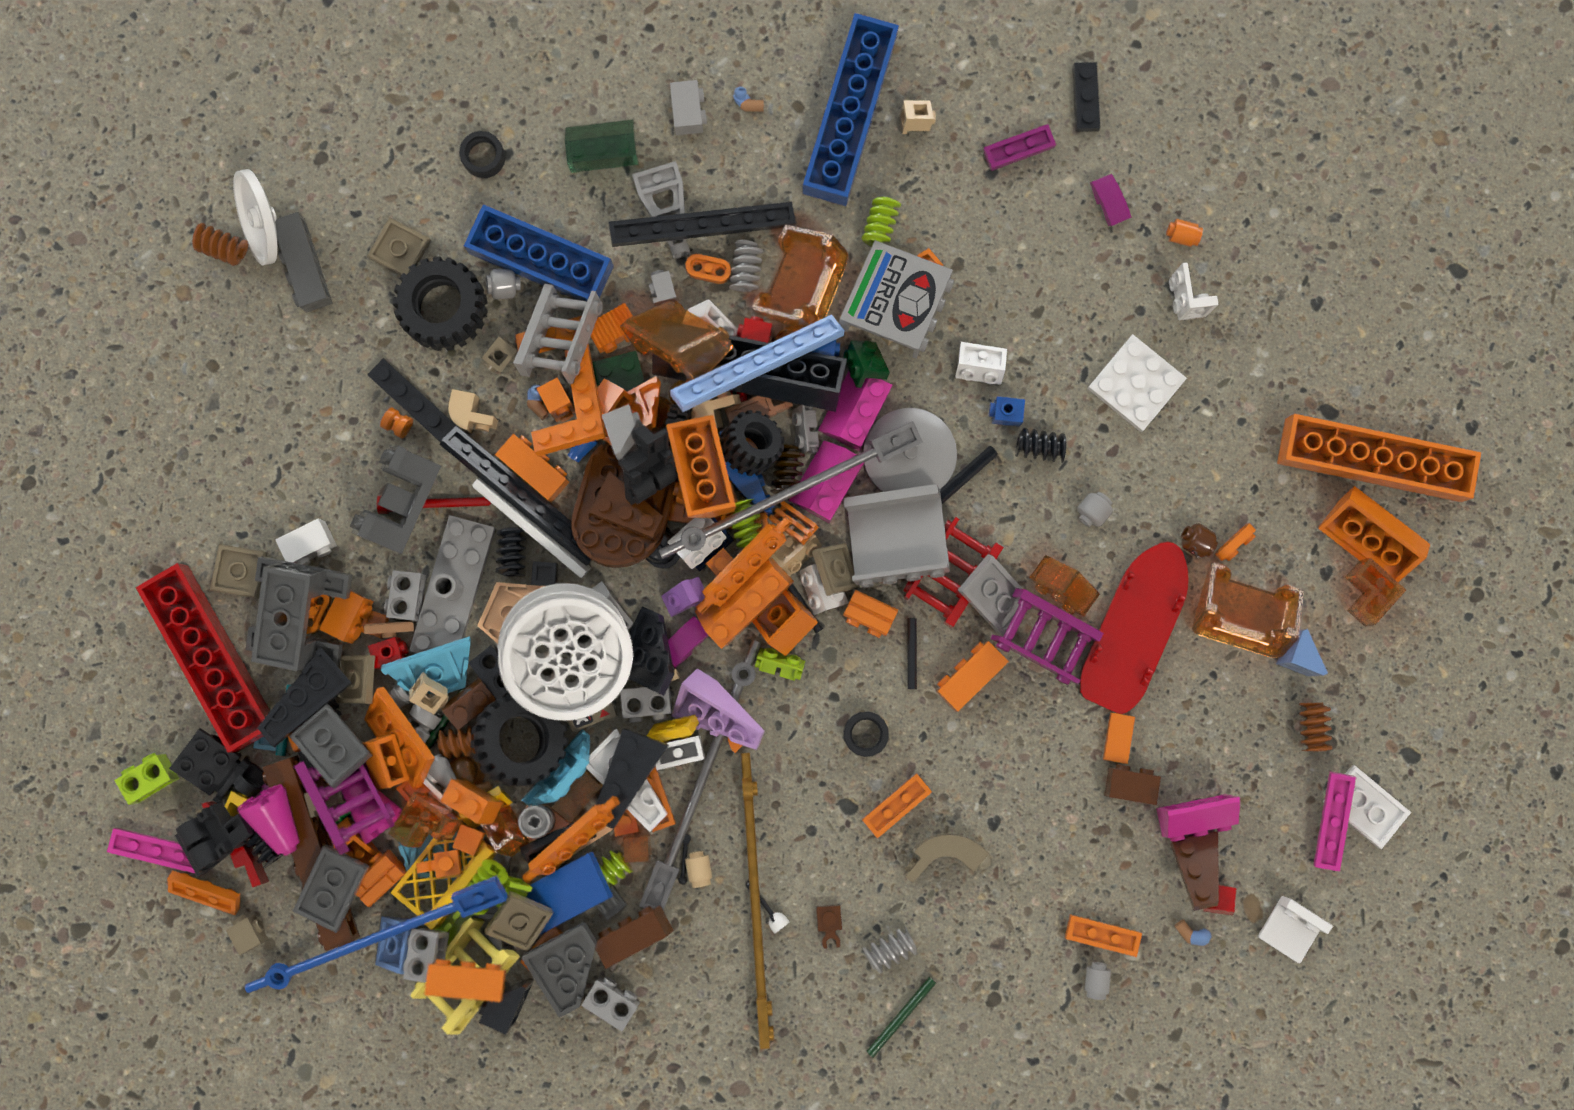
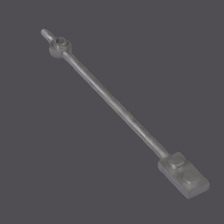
M910 421L870 440L871 449L702 530L697 527L686 528L681 535V540L658 550L662 559L685 548L690 551H698L705 545L707 537L874 457H877L878 462L881 463L923 443L914 421ZM691 534L697 536L695 543L689 542L688 538Z
M752 640L744 662L738 663L732 670V679L735 685L731 696L737 703L744 686L750 685L756 676L752 665L761 643ZM746 670L748 677L741 679L739 676L740 671ZM724 735L714 736L665 862L657 860L639 905L642 908L651 905L652 909L659 905L663 910L680 870V868L673 865Z

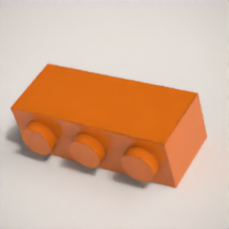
M512 434L495 455L552 503L570 483L565 478L567 473L558 465L553 468L547 463L550 458L546 455L537 457L530 448L532 443L523 435L518 438L515 434Z
M980 641L971 650L973 655L967 661L963 658L954 667L956 672L951 677L946 675L937 683L939 688L936 692L955 712H958L1009 662L989 641L984 644Z
M436 959L435 963L428 964L424 995L495 1002L503 1001L506 970L501 969V964L486 963V968L476 967V962L461 961L459 966L450 965L451 960Z

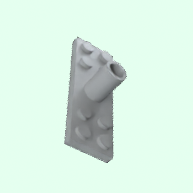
M449 515L409 651L420 653L464 638L496 531L495 527ZM451 582L452 589L449 593H446V586Z

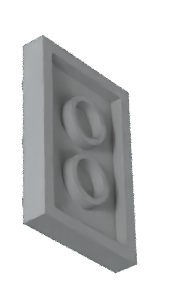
M988 554L960 586L958 591L999 635L1004 636L1019 606L1017 604L1019 600L1013 598L1012 595L1016 588L1022 589V587L992 555Z

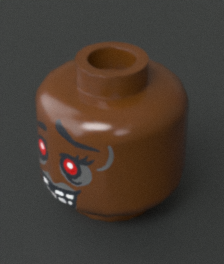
M1196 523L1191 527L1187 526L1181 533L1182 548L1197 558L1210 556L1218 545L1216 534L1200 523Z

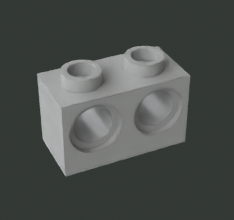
M392 571V575L389 576L387 588L390 589L389 599H386L384 603V612L387 613V618L418 622L422 609L426 575ZM409 578L410 587L403 591L401 582ZM405 601L407 610L400 614L398 612V605Z
M670 685L664 696L646 687L622 689L623 718H629V723L644 721L643 716H653V720L667 719V714H672ZM656 696H661L665 700V705L660 710L655 709L652 705V701ZM634 698L641 702V708L637 712H632L629 709V702Z
M426 928L411 929L407 939L408 952L403 964V979L426 983L428 964L435 963L436 959H445L449 932ZM425 938L428 939L427 948L424 945ZM421 963L424 965L423 973L420 970Z
M599 976L581 1006L622 1032L640 1004L636 1000L638 997L627 989L622 991L616 987L617 983L607 976L604 978ZM600 989L605 990L608 994V999L605 1001L599 1000L596 996V991ZM618 1003H625L629 1011L621 1014L617 1011L616 1005Z

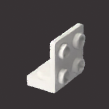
M1182 263L1169 280L1170 290L1174 291L1175 296L1173 301L1174 313L1178 315V321L1206 317L1218 306L1217 296L1199 294L1193 298L1188 263Z
M1281 896L1258 937L1292 960L1301 963L1319 931L1329 934L1333 926L1292 899Z

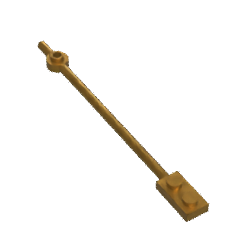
M741 753L760 1049H770V1041H774V1026H769L768 1016H773L772 1001H767L753 804V796H758L757 781H752L750 753Z

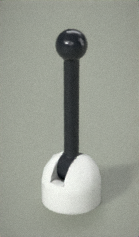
M749 880L745 884L748 890H750ZM760 895V903L770 915L768 924L775 934L790 921L783 913H774Z

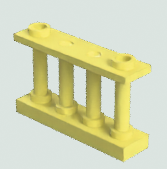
M469 918L464 921L460 926V931L448 945L445 959L451 960L450 965L457 958L460 961L475 962L463 950L470 940L473 939L492 958L491 964H501V969L506 970L507 974L520 956L514 950L502 949L499 951L478 931L484 924L482 919ZM417 982L414 991L410 995L413 999H426L428 997L447 1017L446 1023L442 1027L447 1035L461 1034L484 1002V1000L461 999L462 1002L454 1010L442 997L424 995L426 986L424 982Z

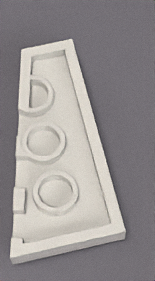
M615 729L589 756V764L586 766L602 784H604L620 738L618 729ZM646 779L627 810L651 832L668 813Z

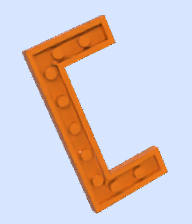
M578 316L568 320L580 321L582 316ZM550 327L545 337L573 341L576 330ZM525 332L515 335L518 350ZM589 343L580 363V372L575 376L574 382L571 384L577 419L531 432L534 452L537 457L606 438ZM543 346L542 348H540L539 353L553 350L556 348ZM565 350V356H566V357H567V354H568V351H569V350Z

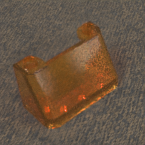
M785 225L778 239L780 248L785 254L769 293L760 292L754 298L752 310L756 314L800 330L826 317L845 270L848 252L832 234Z
M677 301L664 302L626 319L620 325L622 331L637 352L645 355L648 351L654 353L670 363L676 372L683 371L687 377V382L710 372L733 348L732 343L728 339L730 335L724 328H717L684 309Z
M1212 562L1208 568L1194 616L1193 632L1197 635L1267 657H1282L1299 638L1304 590L1297 589L1291 585H1284L1272 593L1230 580L1231 570L1223 564Z

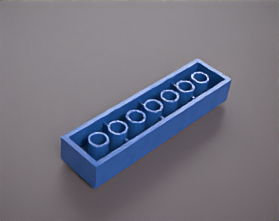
M854 13L803 182L804 195L847 207L896 43L899 25Z

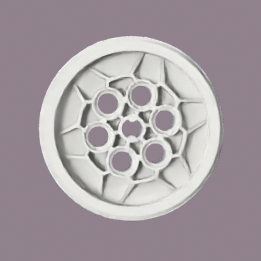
M569 583L553 584L541 587L523 597L506 616L498 639L499 669L502 680L511 696L528 711L552 720L581 719L605 708L622 691L632 667V643L622 615L604 595L582 585ZM558 628L567 630L566 634L562 637L555 636L554 631ZM581 635L590 636V640L586 643L577 641ZM539 645H546L549 648L545 653H538L535 650ZM570 652V657L563 659L561 654ZM587 658H594L596 660L591 666L583 664ZM545 668H552L554 670L550 676H544L541 672ZM570 674L578 676L573 682L565 680Z

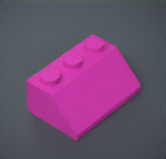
M848 371L842 383L836 412L828 410L818 431L860 452L891 391L892 384L882 379L865 378L862 387L856 388Z
M824 440L800 481L802 482L857 454ZM864 463L791 497L789 501L830 524Z
M1223 794L1156 808L1162 837L1170 838V841H1179L1185 839L1184 835L1193 833L1194 837L1207 835L1208 830L1217 829V832L1231 830V825L1239 824L1240 798Z

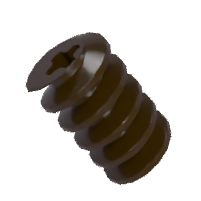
M782 444L784 445V450L777 459L778 462L774 463V468L778 471H774L772 475L776 480L771 482V486L775 488L770 490L771 493L777 494L801 482L795 479L796 476H802V472L796 470V468L804 466V463L798 461V458L805 457V454L799 452V447Z

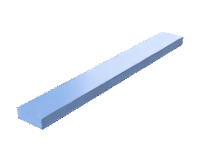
M829 315L670 390V395L682 412L844 336L845 330L832 315Z

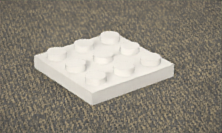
M1132 334L1087 389L1137 430L1143 432L1187 378Z

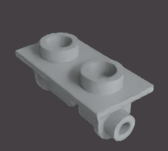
M801 405L795 408L792 414V423L795 426L796 433L794 445L799 447V452L803 454L806 452L809 454L818 453L817 449L820 448L818 432H810L809 429L817 427L816 411L813 410V407Z

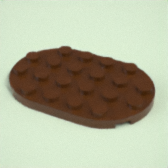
M605 443L597 447L587 462L572 514V533L579 548L590 560L606 567L623 568L643 561L661 543L675 497L673 491L676 481L660 491L657 490L655 494L645 499L665 519L655 540L591 516L589 512L609 471L624 483V470L619 465L613 447ZM672 456L673 461L671 462V464L674 466L676 470L674 457Z

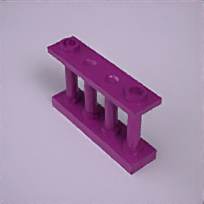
M1016 588L1012 597L1019 600L1017 603L1019 606L1004 636L992 635L990 639L997 642V648L1008 653L1012 650L1056 674V680L1066 685H1069L1070 682L1079 684L1080 679L1074 677L1071 673L1086 643H1090L1091 640L1100 642L1104 633L1025 589ZM1033 608L1039 611L1037 614L1039 617L1024 647L1021 648L1012 643V640L1027 610ZM1053 619L1058 622V629L1042 659L1032 654V651L1047 621ZM1073 630L1078 633L1076 636L1078 640L1062 670L1051 663L1066 633Z
M304 762L294 766L340 855L349 851L346 842L350 840V837L386 818L390 828L395 826L391 819L396 816L389 803L384 805L363 764L359 767L360 770L352 773L335 789L331 786L318 789L315 781L319 780L318 777L322 775L316 768L313 769L311 767L308 769ZM362 779L366 780L370 790L336 808L331 807L328 809L325 803L329 800L328 797ZM374 798L376 799L381 810L345 829L344 827L338 828L336 821L340 820V816Z

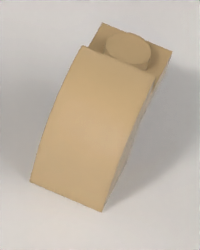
M452 389L449 401V414L452 421L459 428L469 434H472L474 425L475 429L489 432V428L497 429L498 420L494 416L477 413L480 398L475 393Z
M730 391L724 392L717 396L718 399L714 397L693 407L692 419L714 415L716 428H724L719 409L741 404L739 394L731 395Z

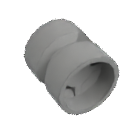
M416 704L410 709V717L407 718L424 743L430 737L429 730L435 729L442 720V717L437 712L432 714Z
M535 805L523 810L518 823L524 835L530 838H538L551 832L556 820L555 814L549 807Z

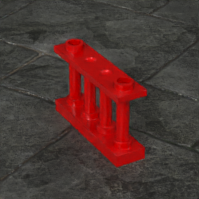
M955 517L952 522L947 520L944 525L946 540L949 535L953 536L980 553V557L983 559L988 554L997 559L1004 547L998 543H994L992 547L989 545L986 547L956 528L955 526L960 520L959 518ZM948 550L949 562L969 574L968 577L978 567L977 565L969 564ZM946 576L932 578L954 592L955 596L959 598L954 606L951 604L948 606L918 587L921 579L908 581L903 589L906 592L904 599L908 600L912 594L943 613V617L946 618L943 624L953 628L969 603L958 591L960 585Z

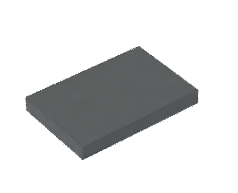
M327 703L289 736L334 789L372 756L357 736Z
M327 844L324 845L293 912L335 933L338 932L369 865L345 853L340 855L337 849Z

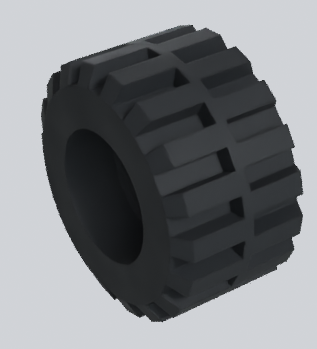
M747 410L745 413L741 412L735 416L720 435V444L725 456L724 461L731 464L730 468L733 470L736 468L740 474L746 472L747 476H752L753 474L757 476L768 470L781 456V452L784 450V445H782L785 442L784 437L780 435L782 433L781 428L776 427L777 423L774 420L771 421L769 419L770 416L767 414L763 416L760 411L753 413L752 410ZM746 438L751 439L756 444L758 449L752 447L747 442Z

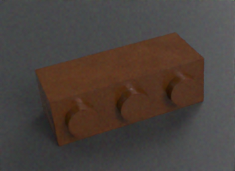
M649 905L638 912V917L632 919L631 916H628L618 922L619 927L613 930L611 927H608L598 933L599 938L596 939L595 950L605 969L666 938L674 931L660 905L653 909Z

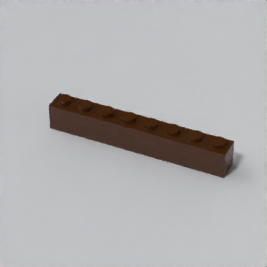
M296 755L262 767L264 771L262 776L269 788L281 784L286 789L300 841L296 845L297 849L291 854L295 862L294 871L301 879L303 890L322 847L329 844L319 816L310 817L304 794L308 792L294 767L300 763L299 757ZM349 908L339 931L336 933L316 923L318 941L324 946L325 952L351 943L360 937L351 908Z

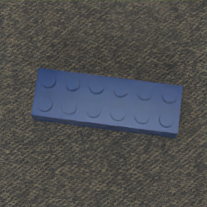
M484 204L464 244L465 249L472 256L500 268L511 269L515 274L542 286L544 284H551L557 292L580 301H588L591 291H596L600 298L614 268L611 259Z

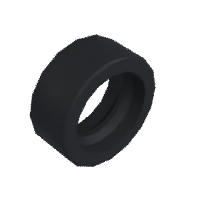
M473 132L465 137L460 145L459 155L462 164L471 175L477 178L486 179L493 177L501 171L505 164L506 155L504 148L498 138L490 132ZM489 143L496 151V157L493 162L484 167L473 165L469 158L471 149L477 144Z
M869 711L859 712L851 716L846 722L843 731L847 747L856 755L863 757L874 756L880 753L887 745L889 739V730L884 719L878 714ZM862 720L873 721L880 730L879 741L871 748L859 747L852 738L853 727Z

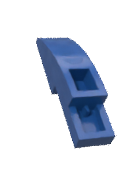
M725 462L728 477L738 492L746 500L754 499L750 502L751 505L771 497L770 494L765 495L762 487L766 484L762 474L757 476L755 474L747 476L746 472L740 474L736 468L733 470L729 467L731 465L729 462ZM772 506L762 512L766 513L767 516L772 515L771 508L775 506Z

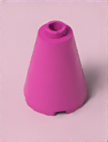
M362 779L341 790L345 801L348 802L370 790L366 780ZM377 789L384 805L389 803L396 816L391 819L394 823L406 815L399 806ZM374 798L350 812L354 822L357 823L381 809ZM385 818L359 833L363 842L367 844L390 826Z
M278 784L260 792L261 795L256 798H249L237 810L241 817L276 854L283 853L286 856L297 849L296 845L300 841L286 789L283 785Z

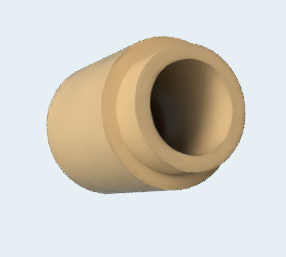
M703 851L689 853V858L685 859L688 880L692 883V888L710 885L712 872L709 855H704Z

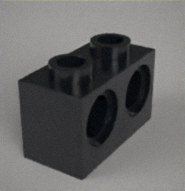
M490 645L468 663L497 700L510 693L506 687L504 688L500 684L501 674L498 648ZM493 655L496 658V665L489 669L486 666V659Z

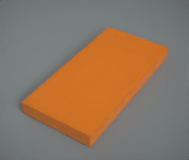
M384 686L377 688L364 720L376 737L395 734L410 779L407 781L414 790L421 788L435 757Z

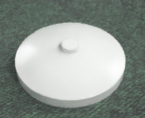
M249 169L236 171L233 181L235 203L249 248L259 264L268 265L275 263L277 259L275 211L270 206L267 195L255 174Z

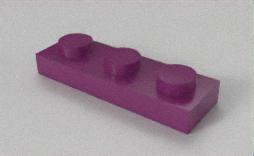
M1046 124L983 148V152L990 170L993 171L1056 147V142L1049 125Z

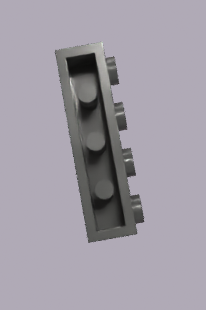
M295 212L276 219L277 243H279L281 249L278 251L281 262L286 264L288 272H285V276L289 285H293L295 293L292 294L295 305L307 313L333 304L305 218L299 212Z

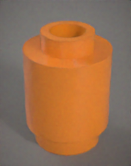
M1176 218L1174 223H1169L1166 236H1169L1170 242L1189 247L1192 245L1198 246L1203 234V228L1198 227V224Z

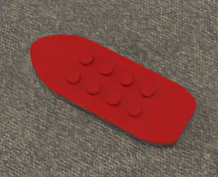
M1162 542L1141 553L1129 565L1120 580L1099 628V631L1104 634L1100 642H1093L1080 674L1081 696L1116 714L1127 713L1144 696L1184 605L1188 591V568L1181 548L1175 543Z

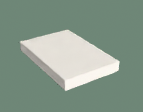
M1352 765L1345 773L1356 777L1348 823L1377 848L1382 849L1411 812L1359 768Z

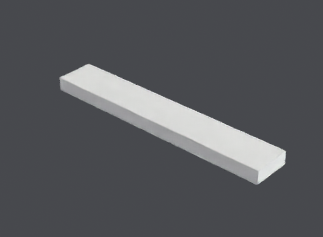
M478 478L473 483L474 489L576 575L582 578L591 569L589 565L585 566L482 479Z

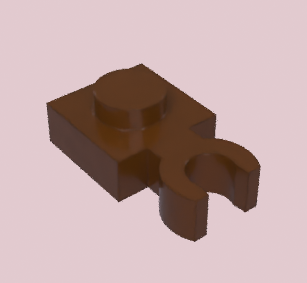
M840 904L816 906L818 932L825 931V935L822 938L823 948H827V940L830 938L835 939L836 947L839 948L840 938L835 930H842Z

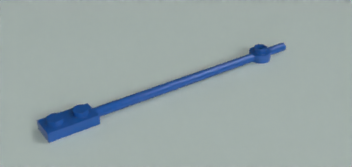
M496 875L454 892L451 896L453 902L290 967L282 963H275L269 968L265 977L247 983L245 990L247 993H251L266 986H270L273 989H283L289 984L292 976L453 912L459 911L462 918L506 901L508 894Z

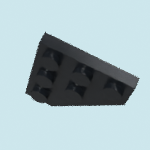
M642 606L629 632L633 649V660L628 679L664 696L674 677L664 616Z

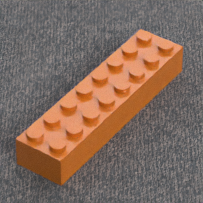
M1293 414L1285 419L1277 464L1464 502L1474 498L1481 452Z

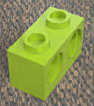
M152 753L142 759V764L137 767L133 765L124 769L121 772L122 776L114 780L128 805L139 804L180 779L175 772L169 769L172 764L166 754L156 755ZM156 765L160 769V773L157 777L153 773V769ZM134 778H136L139 782V786L137 789H135L132 784Z

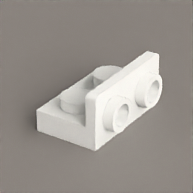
M961 342L955 377L968 381L1000 385L1005 373L1007 349Z

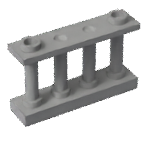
M544 284L513 363L521 376L530 377L533 368L542 367L560 370L567 382L573 384L575 376L580 372V363L597 317L602 313L603 304L596 291H591L588 301L561 298L553 285ZM558 307L584 311L580 321L553 317ZM550 327L576 330L573 341L548 338L545 335ZM544 346L569 351L564 362L537 357L540 348Z

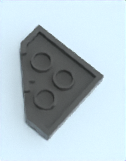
M585 921L531 949L521 957L559 1018L579 1008L585 992L597 940Z

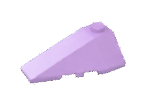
M696 669L681 684L672 712L674 718L678 719L696 714L699 724L695 730L703 728L709 730L710 735L717 737L721 734L729 737L731 742L755 750L759 747L764 730L718 681Z

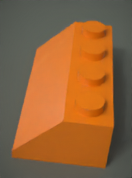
M714 415L667 424L666 428L688 518H713L735 513L736 506Z
M1353 486L1336 503L1318 527L1319 530L1393 587L1427 558L1430 543L1356 486Z
M770 557L721 607L712 604L703 614L698 610L695 613L705 632L722 649L730 644L794 581Z

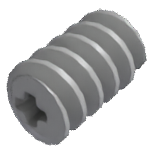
M736 241L735 246L737 249L734 250L736 257L733 259L734 267L731 270L733 276L730 277L732 285L729 286V289L739 292L758 290L759 286L753 284V281H759L760 277L754 275V272H761V268L755 266V264L762 263V259L756 257V255L763 254L764 251L758 248V244L753 241Z
M906 926L905 934L900 929L896 930L897 938L889 933V942L880 938V947L872 942V951L865 947L862 948L873 970L876 969L880 974L883 973V964L888 969H891V960L899 965L900 955L906 960L909 959L908 951L915 956L917 955V948Z

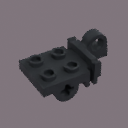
M641 425L633 430L631 435L638 449L624 457L623 460L618 461L624 470L626 500L631 505L641 503L655 494L657 490L660 491L678 479V474L671 464L673 453L668 449V432L665 429L653 434L646 426Z
M201 728L198 729L169 768L209 796L214 791L217 792L213 799L216 803H220L233 785L239 792L251 798L255 797L263 787L262 785L265 784L262 776L264 771L250 762L247 757L242 762L238 760L242 755L240 752L228 753L220 737L214 734L210 735Z
M223 802L202 809V812L196 814V818L190 819L176 828L177 834L175 837L197 877L205 875L231 854L234 849L244 846L247 843L245 840L254 834L251 826L240 814L231 818Z

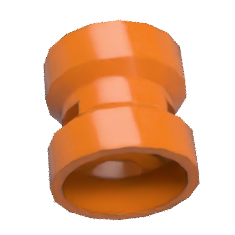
M391 407L382 417L380 427L387 431H393L395 436L402 439L410 431L413 419L407 415L402 416L398 410Z

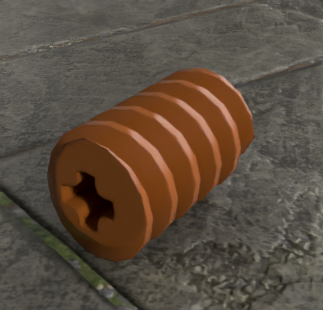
M205 223L197 225L192 239L195 251L202 252L214 259H220L224 263L228 262L232 266L241 263L249 246L246 239H242L240 242L238 236L232 238L228 232L223 235L221 229L215 231L213 226L206 228Z
M1299 703V706L1306 708L1305 711L1299 712V715L1307 718V720L1300 722V725L1307 727L1306 730L1300 731L1301 735L1307 737V739L1300 741L1301 744L1308 746L1307 749L1302 751L1331 750L1332 746L1325 742L1332 740V736L1325 734V732L1332 730V727L1324 724L1331 720L1330 716L1324 715L1325 712L1331 711V707L1325 706L1324 703Z
M468 726L467 733H464L462 728H460L457 735L454 734L452 729H449L448 736L444 735L443 730H439L438 748L440 754L443 757H447V759H452L453 754L456 758H461L463 753L466 757L471 756L472 751L475 754V750L471 748L470 743L474 738V735L471 734L472 727Z

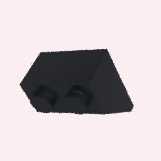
M528 978L504 988L503 1001L501 1002L484 1001L478 1013L482 1015L479 1023L506 1035L515 1025L534 979Z

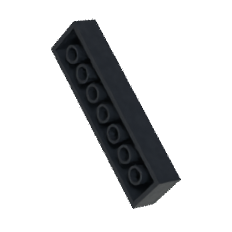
M663 322L652 354V375L689 382L770 343ZM808 352L731 389V391L836 412L847 359Z

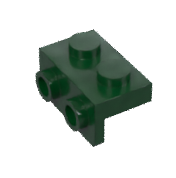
M850 341L848 348L844 351L843 358L847 359L846 365L856 388L862 387L865 378L887 380L890 371L877 343L872 341Z

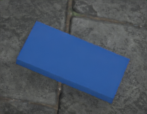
M593 852L580 857L531 884V892L528 891L526 898L553 910V915L539 935L613 897Z

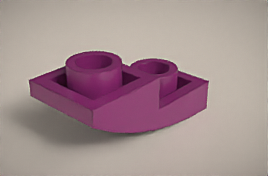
M1112 174L1090 182L1096 204H1101L1108 226H1113L1132 218L1123 193Z
M695 616L668 640L674 668L692 654V651L709 637Z

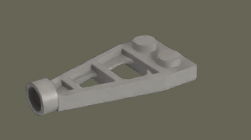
M676 161L632 174L639 199L651 217L685 213L683 181ZM671 190L674 199L673 205L665 209H659L653 201V195ZM686 239L666 241L670 246L674 259L683 258L690 254Z

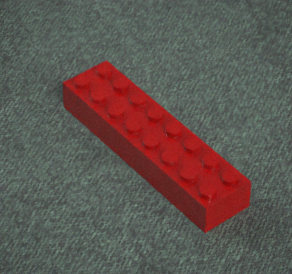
M176 563L135 587L227 752H239L263 738V734L257 728L268 715L270 709L189 566Z

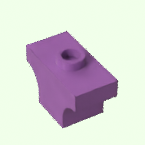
M698 576L691 580L687 579L680 582L663 594L661 597L670 616L673 617L698 605L705 598L702 592L704 586Z

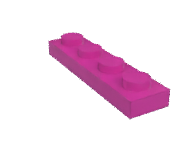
M1329 772L1313 864L1316 868L1340 871L1356 777L1353 775Z
M113 828L107 849L108 853L195 873L179 842Z

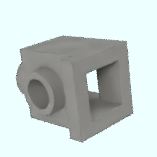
M657 270L652 272L651 278L653 283L649 284L655 308L658 309L678 303L669 271Z

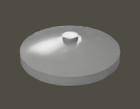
M902 408L889 412L873 425L867 435L863 452L872 448L870 440L910 421H914L923 443L881 463L878 462L877 457L864 463L868 477L881 492L938 484L939 489L947 484L956 466L957 448L950 429L940 418L926 410Z

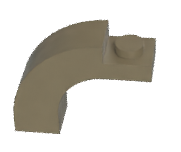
M943 833L933 835L924 839L912 849L919 857L917 859L912 858L906 864L904 875L913 883L933 860L944 856L959 859L974 872L989 853L975 841L959 834Z

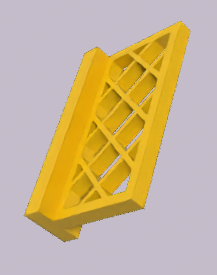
M453 815L449 817L391 891L393 896L417 916L424 914L420 907V899L432 898V910L453 902L451 899L452 894L468 887L469 882L473 881V876L477 874L478 868L482 866V862L486 859H493L499 852L482 840L477 856H466V853L462 852V856H460L463 863L462 874L436 878L434 871H429L430 878L418 879L416 864L434 861L432 849L435 845L444 844V851H449V843H454L455 840L448 841L447 830L452 824L460 828L463 823ZM447 878V891L444 894H436L435 880ZM430 881L431 895L419 896L418 882ZM406 883H414L415 897L406 898L399 891ZM450 914L424 925L430 930L438 929Z

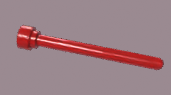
M377 496L378 514H389V512H393L391 510L379 506L378 502L381 496ZM485 497L426 499L423 508L490 506L491 502Z

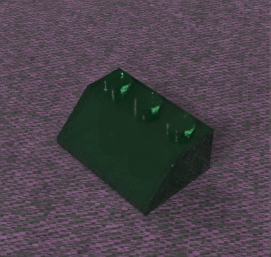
M633 119L565 127L566 158L571 173L639 165Z

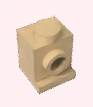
M903 101L899 115L902 134H907V131H930L932 124H935L936 113L935 110H932L931 101Z
M423 672L409 690V701L432 714H435L439 708L442 709L449 699L447 688L430 679Z

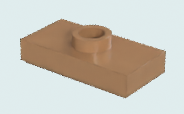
M412 621L363 625L364 634L381 633L382 638L396 637V632L414 631Z

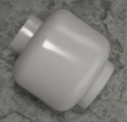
M493 269L490 275H486L487 294H491L494 299L514 298L516 291L521 290L520 277H515V273L511 269Z
M1101 492L1089 493L1077 507V511L1080 514L1079 520L1087 527L1091 525L1095 527L1102 526L1113 512L1112 501Z

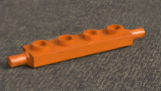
M785 516L777 525L768 524L702 591L705 598L696 606V609L703 614L712 604L721 607L787 541L783 532L793 522Z
M612 796L605 804L594 805L528 864L530 870L522 875V879L526 883H530L537 875L547 876L555 872L559 865L571 858L575 851L588 843L591 837L604 829L606 824L614 818L611 810L620 804L618 798Z

